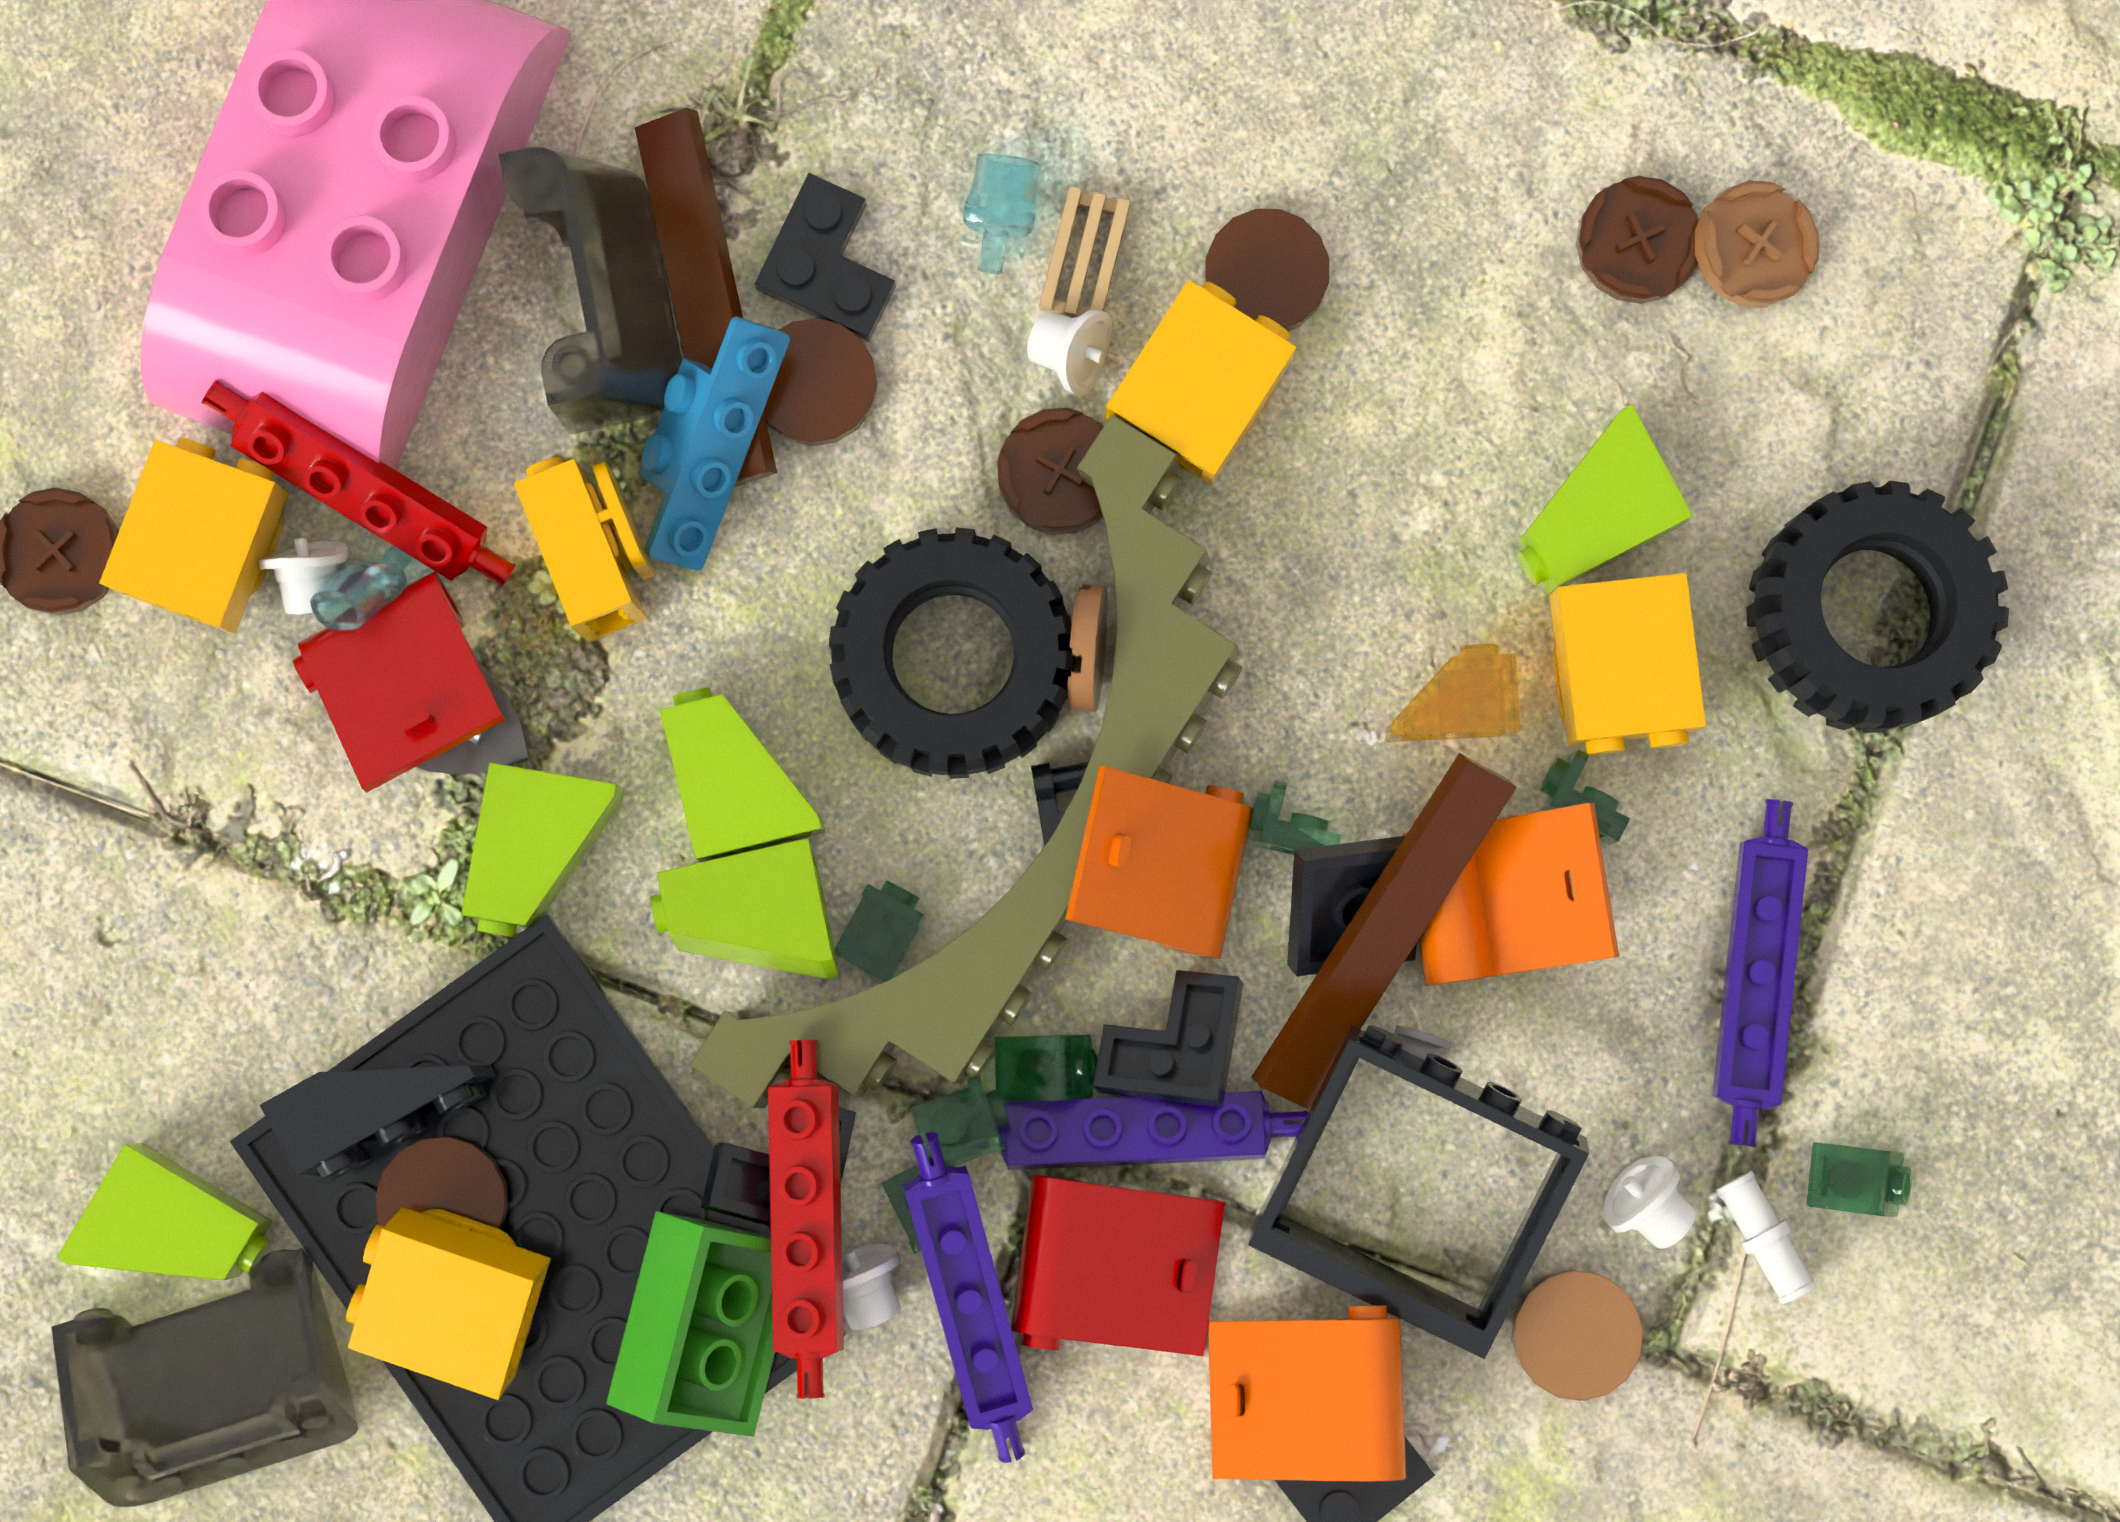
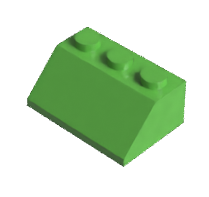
M656 1211L606 1404L654 1424L754 1437L775 1352H773L771 1236L708 1220Z

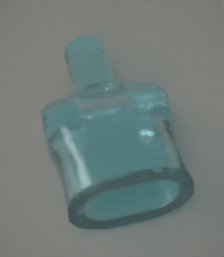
M980 153L977 155L973 182L963 210L964 224L969 229L983 234L977 270L989 274H1002L1008 238L1026 237L1032 233L1037 209L1036 192L1042 168L1040 163L1025 158L1000 154Z
M392 545L375 562H357L341 568L310 600L316 619L325 627L337 631L358 629L381 608L403 592L407 583L403 570L415 559Z

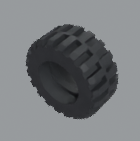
M1868 481L1852 484L1839 493L1833 491L1816 500L1786 523L1782 531L1770 540L1762 552L1764 560L1761 566L1753 571L1749 590L1755 592L1754 602L1746 607L1747 626L1756 627L1759 639L1751 644L1757 662L1766 659L1774 672L1772 676L1767 678L1778 693L1788 690L1794 695L1797 700L1793 707L1806 716L1810 717L1818 713L1826 717L1827 726L1840 730L1859 727L1863 733H1882L1892 728L1899 727L1902 729L1936 716L1955 706L1959 698L1972 693L1984 680L1981 673L1982 670L1995 663L2002 648L1999 641L1995 640L1996 634L2008 627L2009 608L1998 605V594L2008 590L2005 571L1992 572L1987 558L1997 553L1990 538L1986 536L1977 542L1969 532L1968 528L1976 520L1962 507L1951 514L1942 508L1945 496L1928 488L1917 495L1910 493L1909 483L1888 481L1881 487H1874L1872 482ZM1860 550H1873L1890 555L1906 565L1916 575L1924 588L1930 610L1929 630L1923 647L1907 661L1889 667H1876L1863 663L1843 650L1830 634L1821 607L1822 585L1830 568L1839 559L1850 553Z
M956 527L955 533L938 534L937 528L918 532V539L902 544L900 539L884 547L885 554L873 564L867 560L855 573L857 581L849 592L843 591L836 606L838 611L836 624L831 626L829 637L832 664L829 665L833 684L838 692L840 702L854 727L881 755L893 763L897 764L898 762L911 768L915 773L932 777V774L947 775L950 779L969 778L970 774L984 771L990 774L1006 768L1005 764L1018 756L1023 758L1037 747L1038 740L1047 731L1050 732L1059 719L1066 699L1068 700V676H1071V672L1074 669L1075 656H1072V649L1070 648L1071 617L1067 614L1063 603V596L1054 580L1049 581L1042 572L1041 564L1031 555L1026 553L1023 556L1012 549L1010 541L994 534L991 539L976 535L975 529ZM948 595L970 597L993 609L1007 626L1014 648L1012 669L1008 680L1000 692L985 705L972 711L957 714L933 711L913 700L899 683L893 665L895 637L906 617L921 604L931 599Z

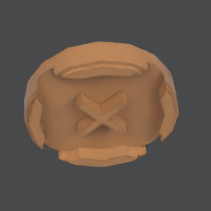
M1749 180L1727 188L1719 193L1703 209L1695 228V257L1703 278L1719 296L1741 307L1765 308L1794 296L1803 287L1802 285L1806 282L1808 275L1813 273L1819 258V235L1810 211L1799 199L1794 201L1790 195L1782 192L1786 190L1785 188L1773 182Z
M1082 584V587H1079V594H1076L1070 636V648L1075 659L1074 670L1071 672V676H1068V701L1073 711L1096 712L1098 709L1103 680L1107 634L1106 585Z
M1569 1269L1545 1276L1527 1292L1514 1313L1511 1340L1518 1364L1537 1386L1558 1398L1586 1401L1610 1394L1629 1378L1641 1355L1643 1329L1635 1304L1619 1285L1595 1272Z

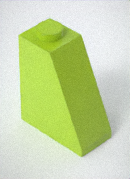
M1633 404L1619 411L1519 539L1524 549L1518 552V558L1525 574L1533 585L1536 586L1542 583L1548 595L1557 587L1567 586L1681 527L1693 516Z
M710 688L690 690L673 696L675 706L660 709L696 860L705 862L826 833L823 820L723 694L712 696Z
M489 762L461 915L479 919L478 932L513 938L515 937L517 926L530 927L541 919L622 803L624 789L613 783Z
M808 838L657 872L661 894L650 897L655 925L658 933L668 932L678 951L827 980L840 977L817 860Z
M125 1144L56 1258L70 1265L228 1280L240 1277L243 1271L250 1274L255 1270L269 1248L271 1240L264 1237L273 1221L145 1144Z

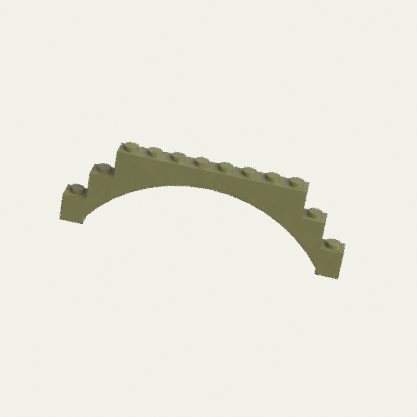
M1111 414L1077 467L1082 480L1095 488L1107 527L1115 574L1117 632L1112 682L1101 730L1082 782L1057 829L1020 879L978 922L936 954L886 982L839 1001L789 1014L745 1019L738 1013L724 1011L689 1066L752 1108L764 1109L768 1105V1087L784 1080H791L789 1040H817V1072L853 1096L863 1097L868 1088L875 1092L880 1090L896 1066L897 1059L890 1055L896 1046L954 1084L962 1085L967 1076L975 1080L981 1076L997 1050V1047L989 1043L1003 1021L1009 1025L1015 1023L1032 996V992L1025 989L1038 966L1047 971L1067 942V938L1061 935L1060 932L1068 921L1065 920L1099 766L1115 768L1169 784L1173 775L1165 771L1172 758L1178 749L1188 753L1193 748L1208 722L1200 717L1201 713L1213 695L1220 699L1227 695L1242 670V666L1235 662L1240 655L1237 644L1180 609L1184 600L1191 605L1196 602L1212 576V572L1205 568L1210 561L1207 549L1150 514L1154 507L1163 511L1181 485L1182 478L1176 474L1180 469V464L1175 453Z

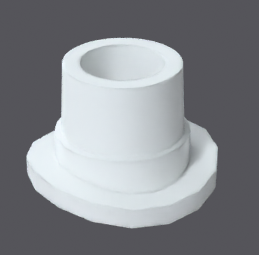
M1100 309L1088 310L1081 316L1074 318L1050 311L1044 312L1036 320L1029 336L1027 351L1030 361L1056 371L1064 389L1078 397L1087 395L1094 387L1107 355L1113 327L1112 317L1106 311Z
M307 537L294 538L295 546L258 560L260 570H274L275 581L279 582L285 613H314L339 605L335 573L338 572L337 564L344 563L349 559L345 543L326 539L307 542Z
M1650 1156L1639 1159L1624 1168L1613 1181L1605 1198L1603 1214L1605 1222L1616 1233L1626 1232L1630 1229L1637 1230L1656 1248L1663 1249L1674 1245L1687 1234L1694 1223L1696 1211L1677 1190V1184L1680 1180L1679 1168L1666 1157Z
M882 1243L864 1244L842 1252L843 1314L850 1329L864 1330L877 1326L899 1312L901 1306L891 1281V1270L899 1265L901 1259L898 1251L893 1246Z

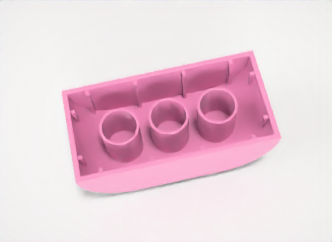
M268 0L258 19L157 267L147 305L141 344L142 382L149 401L154 406L232 435L235 422L201 403L212 383L217 380L218 383L248 401L251 397L263 391L378 463L382 461L396 470L571 36L569 31L564 27L491 0Z

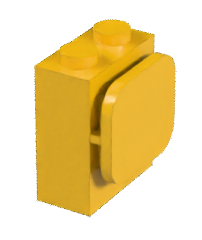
M1188 279L1106 405L1105 419L1108 421L1112 414L1177 455L1180 467L1212 486L1272 396L1276 385L1292 362L1297 347L1288 342L1291 337L1290 333L1277 322L1262 315H1259L1255 321L1234 308L1237 303L1236 299L1221 287L1211 282H1205L1201 287Z
M179 437L176 446L155 439L99 584L117 593L235 635L250 596L260 588L268 570H260L258 560L274 554L284 527L283 509L289 492L272 481L275 475L274 472L258 463L239 458L234 468L213 460L216 450L191 439Z
M560 456L551 457L526 469L528 477L514 482V486L569 624L590 643L647 620L628 571L631 569L632 564L634 570L643 580L656 576L650 557L644 551L645 544L623 490L607 463L603 461L592 466L598 482L596 491L592 480L575 459L564 462Z
M1687 573L1560 586L1549 595L1555 639L1553 664L1559 713L1566 729L1568 746L1585 745L1586 755L1625 751L1624 740L1649 738L1650 748L1652 749L1675 747L1689 744L1688 733H1695L1706 727Z
M401 1207L385 1226L377 1224L368 1239L363 1262L370 1264L371 1269L366 1285L361 1283L358 1285L348 1307L346 1321L354 1324L348 1348L499 1400L516 1376L551 1258L517 1247L512 1238L504 1231L442 1209H429L418 1213Z

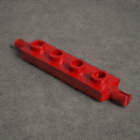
M215 380L202 399L201 403L203 405H207L235 422L232 430L231 447L267 467L270 471L450 581H453L455 577L466 572L471 567L499 584L500 587H503L515 568V563L509 562L483 546L486 541L487 526L382 461L378 463L263 391L251 397L248 401Z
M789 1040L791 1080H784L768 1087L773 1352L797 1359L796 1398L799 1399L825 1397L823 1358L844 1350L839 1087L837 1084L827 1080L817 1079V1040Z

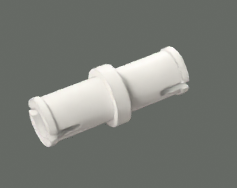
M1751 1170L1720 1186L1716 1191L1723 1198L1730 1214L1745 1238L1740 1243L1746 1255L1754 1254L1765 1276L1776 1292L1779 1303L1782 1305L1809 1292L1817 1284L1814 1279H1811L1788 1237L1792 1229L1787 1220L1779 1221Z

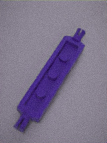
M1777 799L1765 800L1766 810L1763 837L1746 840L1739 844L1712 1092L1713 1097L1728 1105H1734L1730 1141L1728 1144L1756 1147L1759 1109L1781 1105L1808 858V848L1793 840H1788L1793 802L1785 800L1780 802Z
M1262 1091L1225 1092L1223 1107L1138 1097L1005 1102L999 1119L1000 1124L961 1125L962 1152L1001 1150L1002 1158L1008 1170L1265 1159L1271 1138L1296 1137L1308 1114V1110L1269 1113V1107Z
M927 1132L925 1135L931 1153L930 1158L927 1156L921 1134L911 1139V1145L914 1148L921 1175H917L911 1181L903 1184L906 1199L971 1429L992 1430L998 1452V1460L1003 1463L1012 1462L1006 1439L1009 1438L1017 1461L1025 1455V1449L1022 1445L1016 1421L1021 1420L1033 1411L971 1179L966 1165L962 1167H946L938 1133Z

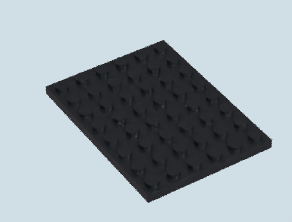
M546 914L327 1071L491 1065L496 1077L482 1084L486 1093L483 1098L455 1113H451L450 1110L439 1114L438 1110L424 1117L429 1125L427 1129L395 1146L393 1143L383 1147L379 1143L367 1149L372 1158L370 1161L338 1178L333 1175L322 1180L319 1173L297 1176L266 1116L229 1141L347 1311L360 1283L366 1285L371 1265L363 1262L364 1251L374 1227L379 1224L377 1222L375 1195L384 1169L399 1151L422 1139L453 1136L475 1144L495 1159L506 1180L508 1210L500 1230L507 1233L517 1247L551 1258L516 1376L499 1400L383 1361L494 1522H590L713 1432L654 1424L606 1404L655 1212L661 1211L708 1220L771 1236V1226L701 1208L714 1145L553 918ZM775 1352L765 1393L797 1371L796 1358H789Z

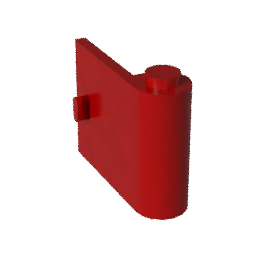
M435 571L298 642L301 655L293 659L295 669L310 693L318 691L360 786L366 793L505 721L463 633L462 628L465 627L463 618L448 589Z
M1032 1174L1011 1330L1022 1333L1021 1345L1039 1349L1059 1350L1061 1339L1204 1356L1225 1202ZM1181 1261H1182L1181 1271H1180V1278H1179V1285H1178V1287H1177L1178 1275H1179V1268H1180V1263H1181Z

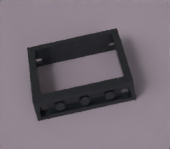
M1351 1025L1251 1228L1248 1246L1373 1306L1387 1305V1313L1485 1359L1589 1155L1587 1137L1579 1134L1582 1129L1580 1125L1562 1114L1547 1110L1543 1117L1520 1106L1522 1098L1499 1084L1487 1082L1485 1087L1482 1088L1461 1078L1463 1070L1443 1057L1428 1053L1424 1060L1401 1049L1403 1041L1380 1027L1369 1025L1366 1031H1363ZM1359 1058L1557 1152L1478 1309L1282 1215Z

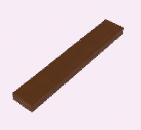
M683 108L634 128L684 357L705 364L712 369L731 319L736 316L743 318L699 114L696 110ZM764 410L734 487L777 473Z
M1461 753L1457 755L1251 1076L1259 1087L1306 1109L1311 1107L1350 1026L1362 1028L1517 787L1510 780Z

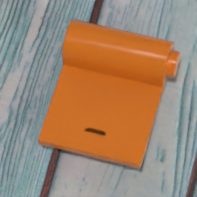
M1099 766L1065 920L1159 943V946L1221 959L1253 808L1242 804L1244 793L1228 788L1207 785L1204 794L1115 768Z
M1594 803L1496 819L1418 940L1426 986L1619 957ZM1569 872H1570V877H1571V883H1572V889H1573L1574 898L1572 897V892H1571V886H1570V880H1569Z
M1387 1305L1348 1306V1319L1208 1322L1213 1479L1395 1481L1406 1479L1401 1319L1387 1318Z

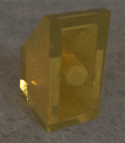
M1473 644L1460 647L1461 656H1452L1385 729L1386 742L1514 736L1520 731L1516 654H1499L1498 644Z

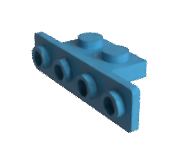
M736 316L729 323L712 369L705 364L686 358L682 359L678 373L671 378L666 387L664 395L665 407L655 434L648 438L642 453V468L639 475L665 494L644 548L645 553L651 558L697 571L704 567L789 345L790 337L786 333Z

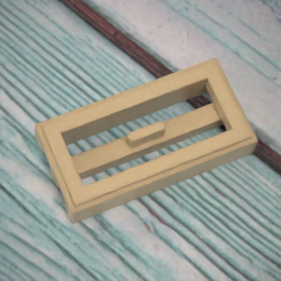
M1069 186L1039 304V311H1050L1071 318L1079 317L1088 310L1100 309L1104 311L1130 208V200L1118 198V201L1106 198L1105 194L1094 192L1092 195L1082 192L1081 188ZM1078 207L1089 209L1066 302L1055 300ZM1105 213L1114 217L1091 307L1087 308L1079 306L1101 215Z

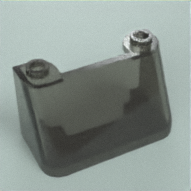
M529 147L499 153L502 176L510 199L520 209H523L527 222L530 224L541 221L551 225L558 232L563 245L570 247L587 331L567 335L555 340L546 349L541 361V374L547 405L569 434L661 416L665 407L664 395L666 387L671 378L678 373L683 356L651 201L644 182L635 173L626 169L544 147Z
M302 1248L297 1250L281 1249L264 1255L248 1274L251 1287L249 1290L132 1326L125 1318L113 1314L109 1309L93 1308L78 1313L71 1321L52 1326L69 1470L106 1503L117 1507H136L346 1441L355 1435L359 1428L354 1402L313 1261Z

